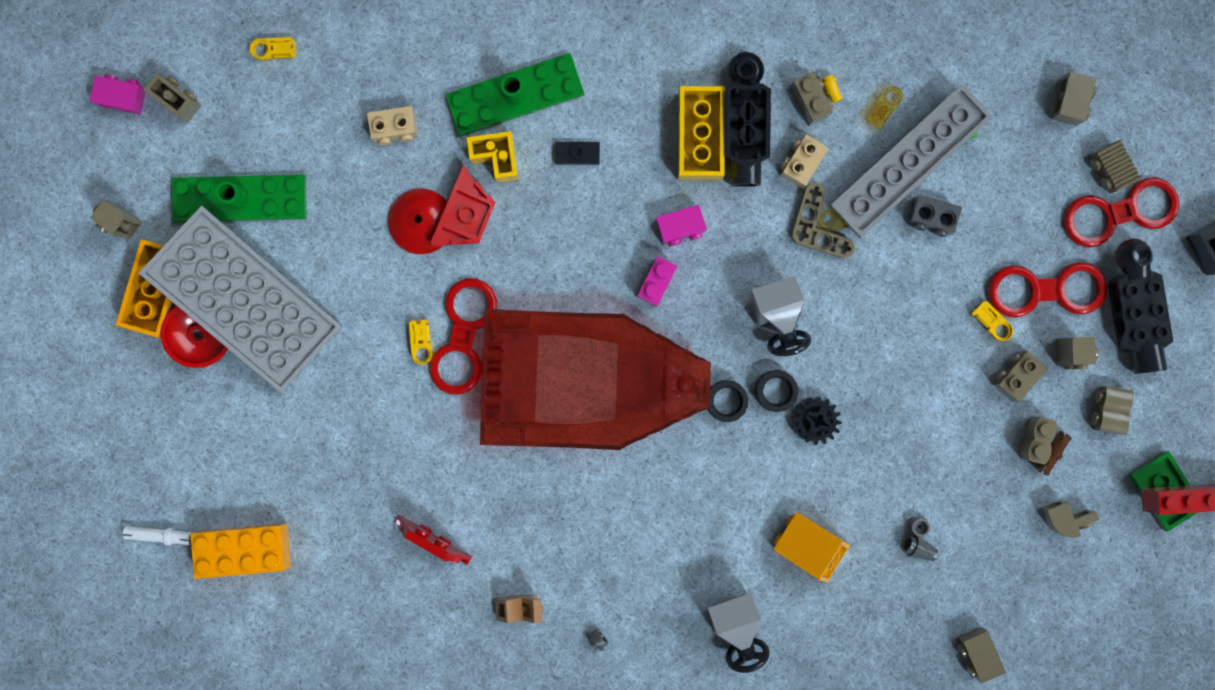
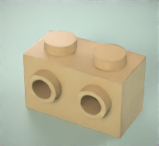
M412 106L367 113L371 140L380 146L389 145L392 140L400 139V142L413 141V137H418L415 111Z
M807 134L802 140L800 138L797 139L792 147V150L795 151L791 159L786 157L780 167L783 170L780 176L801 189L808 184L829 150L828 147Z

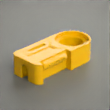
M292 37L256 39L250 44L249 50L251 55L260 61L273 60V57L275 59L296 58V43ZM259 45H265L267 48L266 53L262 56L256 55L255 52L256 47Z
M981 302L970 313L971 317L975 316L988 328L986 332L996 341H1006L1012 337L1013 327L989 302ZM999 325H1003L1007 329V334L1003 338L996 334V328Z
M410 321L409 332L412 359L417 364H427L433 357L432 343L428 342L430 341V331L427 323H430V321ZM421 348H425L429 353L425 361H420L416 356L417 351Z

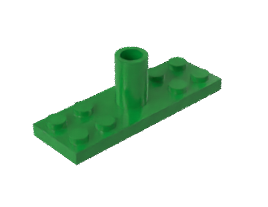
M571 53L445 94L460 137L585 96ZM513 88L519 89L515 93H509V91Z
M306 175L172 178V222H187L201 206L207 209L219 221L307 219Z

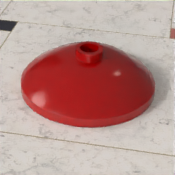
M413 189L399 196L391 206L388 215V229L395 243L405 251L413 254H429L440 249L442 246H431L429 244L447 201L445 198L429 189ZM417 216H422L420 223L415 222Z
M178 306L167 314L162 323L161 342L169 357L178 364L190 368L207 367L219 361L228 350L226 346ZM195 330L202 332L200 338L194 337L193 333Z

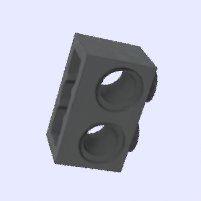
M919 194L914 197L907 223L913 224L912 228L925 231L927 228L934 230V235L947 237V235L955 233L962 207ZM919 209L926 211V219H922L919 216ZM941 215H944V216L947 217V219H948V224H947V226H945V225H943V224L941 223V221H940V216H941Z

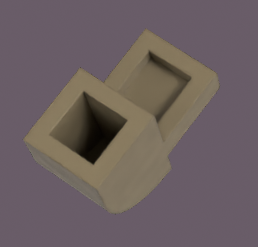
M1062 500L1040 508L1047 526L1052 531L1071 538L1081 537L1079 529L1089 528L1093 522L1099 520L1096 511L1089 509L1073 515L1069 502Z

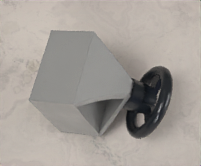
M795 276L751 290L750 305L758 327L778 333L767 344L768 351L775 356L796 355L806 350L811 344V336L807 332L795 330L804 303V298ZM780 340L781 345L774 348V344Z
M749 593L708 608L717 637L731 644L725 656L729 668L739 673H750L763 667L769 659L770 651L764 641L754 638L761 619L752 594ZM754 645L761 647L763 652H756ZM737 651L739 658L733 662V653ZM759 659V661L752 665L742 666L746 661Z

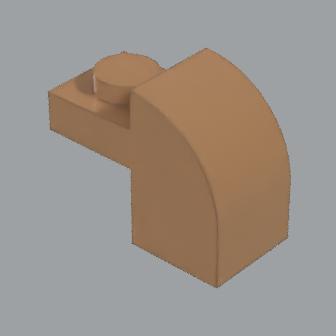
M509 595L495 598L496 620L505 623L522 620L534 624L542 622L543 606L541 599H538L537 595Z

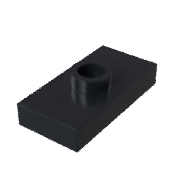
M556 142L555 164L600 165V142Z

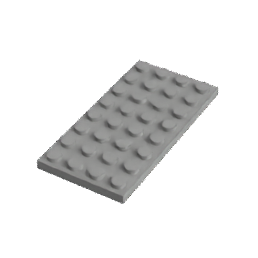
M203 206L189 218L139 272L143 278L280 393L287 388L342 327Z

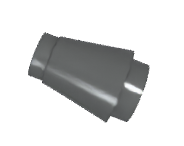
M916 535L908 536L903 543V552L909 557L935 561L938 556V549Z

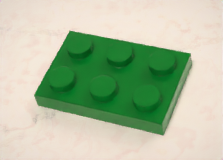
M1169 451L1160 453L1128 474L1141 496L1142 488L1191 486ZM1197 513L1153 515L1163 531L1169 532Z

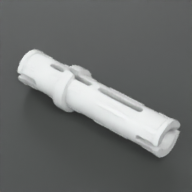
M127 525L123 529V534H127L123 535V539L160 542L168 546L172 544L191 546L190 534L194 532L178 531L170 527L167 529H156Z

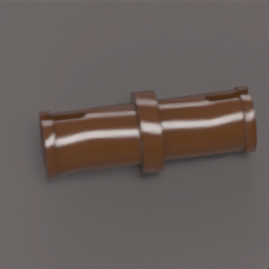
M1059 431L1051 444L1052 451L1048 462L1045 465L1038 464L1035 469L1040 473L1043 471L1044 475L1049 476L1056 462L1062 459V453L1072 440V437L1068 434L1064 437V432Z

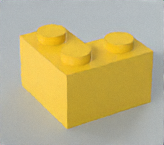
M511 131L467 137L469 159L472 164L493 162L497 183L519 180L514 139Z

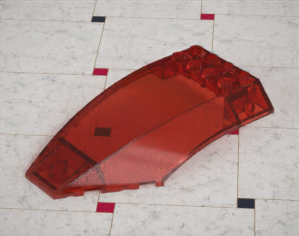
M485 309L479 445L621 450L634 442L640 441L651 434L657 433L683 419H687L698 412L710 408L711 362L697 356L690 350L681 347L625 314Z

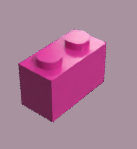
M105 74L104 77L95 76L89 102L100 107L141 115L146 92L140 86V82L132 79H126V82L119 81L118 77Z
M700 205L656 217L663 245L668 244L669 247L681 244V240L688 237L690 241L702 238V233L707 231Z
M657 256L637 298L657 307L677 265Z

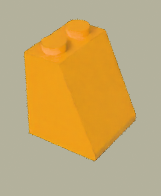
M796 512L795 515L792 514L787 520L785 532L783 534L780 533L774 542L776 546L773 550L818 580L827 583L850 545Z

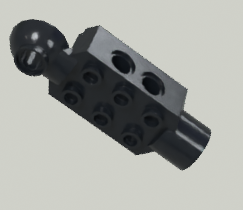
M742 52L735 55L728 66L729 78L733 85L725 89L724 161L730 164V186L755 187L761 186V163L770 157L771 88L760 83L764 75V65L761 59L754 53ZM744 66L748 67L751 71V75H742L740 72V68Z
M1130 238L1123 241L1116 251L1117 265L1124 274L1118 275L1108 283L1118 349L1130 353L1134 374L1167 370L1164 348L1173 342L1163 276L1151 270L1150 265L1153 261L1151 247L1145 241ZM1135 251L1139 255L1138 261L1134 258Z

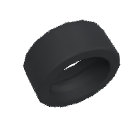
M781 370L768 371L761 375L756 382L754 390L756 400L760 406L773 412H782L791 408L796 402L799 392L797 382L793 376ZM772 378H780L789 386V396L781 404H772L764 397V385Z
M722 380L709 388L705 398V405L713 418L721 422H733L745 414L749 398L746 390L739 383ZM730 388L738 394L740 404L735 412L722 414L715 408L714 397L720 389Z

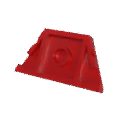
M464 166L461 167L429 244L431 246L480 243L496 202L489 194H486L481 184L475 181Z
M399 514L394 521L395 524L399 525L398 529L402 532L405 539L443 561H452L454 563L462 561L466 565L469 564L472 556L451 545L452 541L443 535L437 537L432 534L433 530L424 524L418 526Z

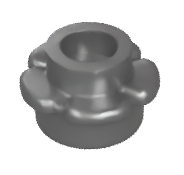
M915 516L910 519V525L908 526L910 534L922 538L929 533L930 525L925 517Z
M598 629L594 633H589L591 638L588 641L594 650L599 649L603 651L604 647L608 645V641L605 636L601 638L602 632Z

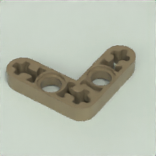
M811 183L804 191L791 233L793 242L838 258L850 257L855 249L852 240L815 228L825 197V189L819 183ZM817 188L820 196L814 199L813 204H805V201L810 202L812 198L809 190ZM809 208L814 212L812 220L803 218L802 211ZM799 221L803 224H811V228L806 227L804 234L808 236L802 241L796 235V232H800L803 225H799ZM819 236L827 237L829 241L827 247L821 248L817 245V238ZM834 239H837L835 242L837 245H843L844 242L847 243L846 247L850 248L849 251L842 254L841 249L837 247L830 251Z

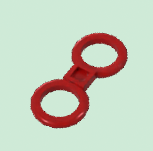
M1157 177L1144 178L1135 183L1130 189L1127 199L1109 204L1103 198L1094 195L1081 196L1073 200L1066 208L1063 217L1064 230L1068 237L1077 245L1097 247L1108 241L1113 235L1116 225L1129 221H1134L1139 226L1147 229H1161L1170 224L1177 216L1180 206L1179 196L1169 182ZM1154 186L1160 188L1169 199L1168 211L1159 220L1145 218L1137 207L1138 196L1146 187ZM1091 204L1097 206L1106 217L1105 229L1096 238L1083 237L1074 226L1075 212L1083 205Z
M1082 262L1069 264L1054 279H1037L1032 271L1022 266L1011 265L1003 267L994 274L988 288V296L992 306L1002 315L1013 318L1026 316L1035 309L1038 302L1058 301L1062 308L1073 314L1084 315L1092 313L1102 305L1107 294V283L1101 271L1089 263ZM1077 271L1089 274L1094 279L1097 287L1094 299L1083 306L1072 303L1067 298L1064 290L1067 278ZM1011 274L1025 278L1031 290L1028 302L1018 309L1009 308L1004 305L998 294L999 284L1002 279Z
M466 278L456 282L449 289L445 298V310L454 326L450 343L441 346L434 353L430 361V375L433 383L441 391L448 394L460 395L470 391L477 385L482 374V363L479 355L472 347L476 330L485 327L493 320L497 311V298L494 290L486 282L477 278ZM467 287L481 289L488 299V309L485 315L476 321L461 319L454 309L456 295ZM452 351H460L466 354L473 365L470 379L465 384L459 386H451L445 383L439 374L441 359Z

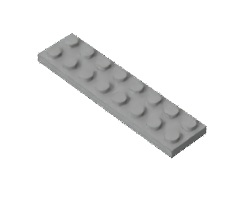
M963 84L960 85L837 198L830 207L859 238L863 237L993 116Z

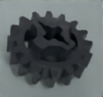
M809 397L807 398V404L800 402L801 409H794L798 416L792 417V420L797 421L793 429L800 430L797 436H805L804 442L806 443L812 439L813 445H817L818 440L822 444H826L827 437L833 440L832 433H839L836 425L842 424V422L837 420L836 417L840 416L841 413L834 412L836 405L832 404L829 406V399L821 402V397H816L814 402ZM818 406L814 412L806 411L810 407ZM827 412H829V414H830L831 423L828 422V419H827V416H826ZM809 416H820L819 420L822 421V423H824L825 425H815V422L811 418H809ZM803 419L806 420L808 425L806 430L803 426ZM819 430H827L824 434L815 436Z

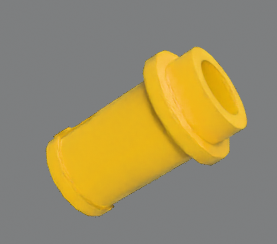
M833 74L821 79L826 95L831 98L832 103L843 99L836 83L838 79L834 78Z

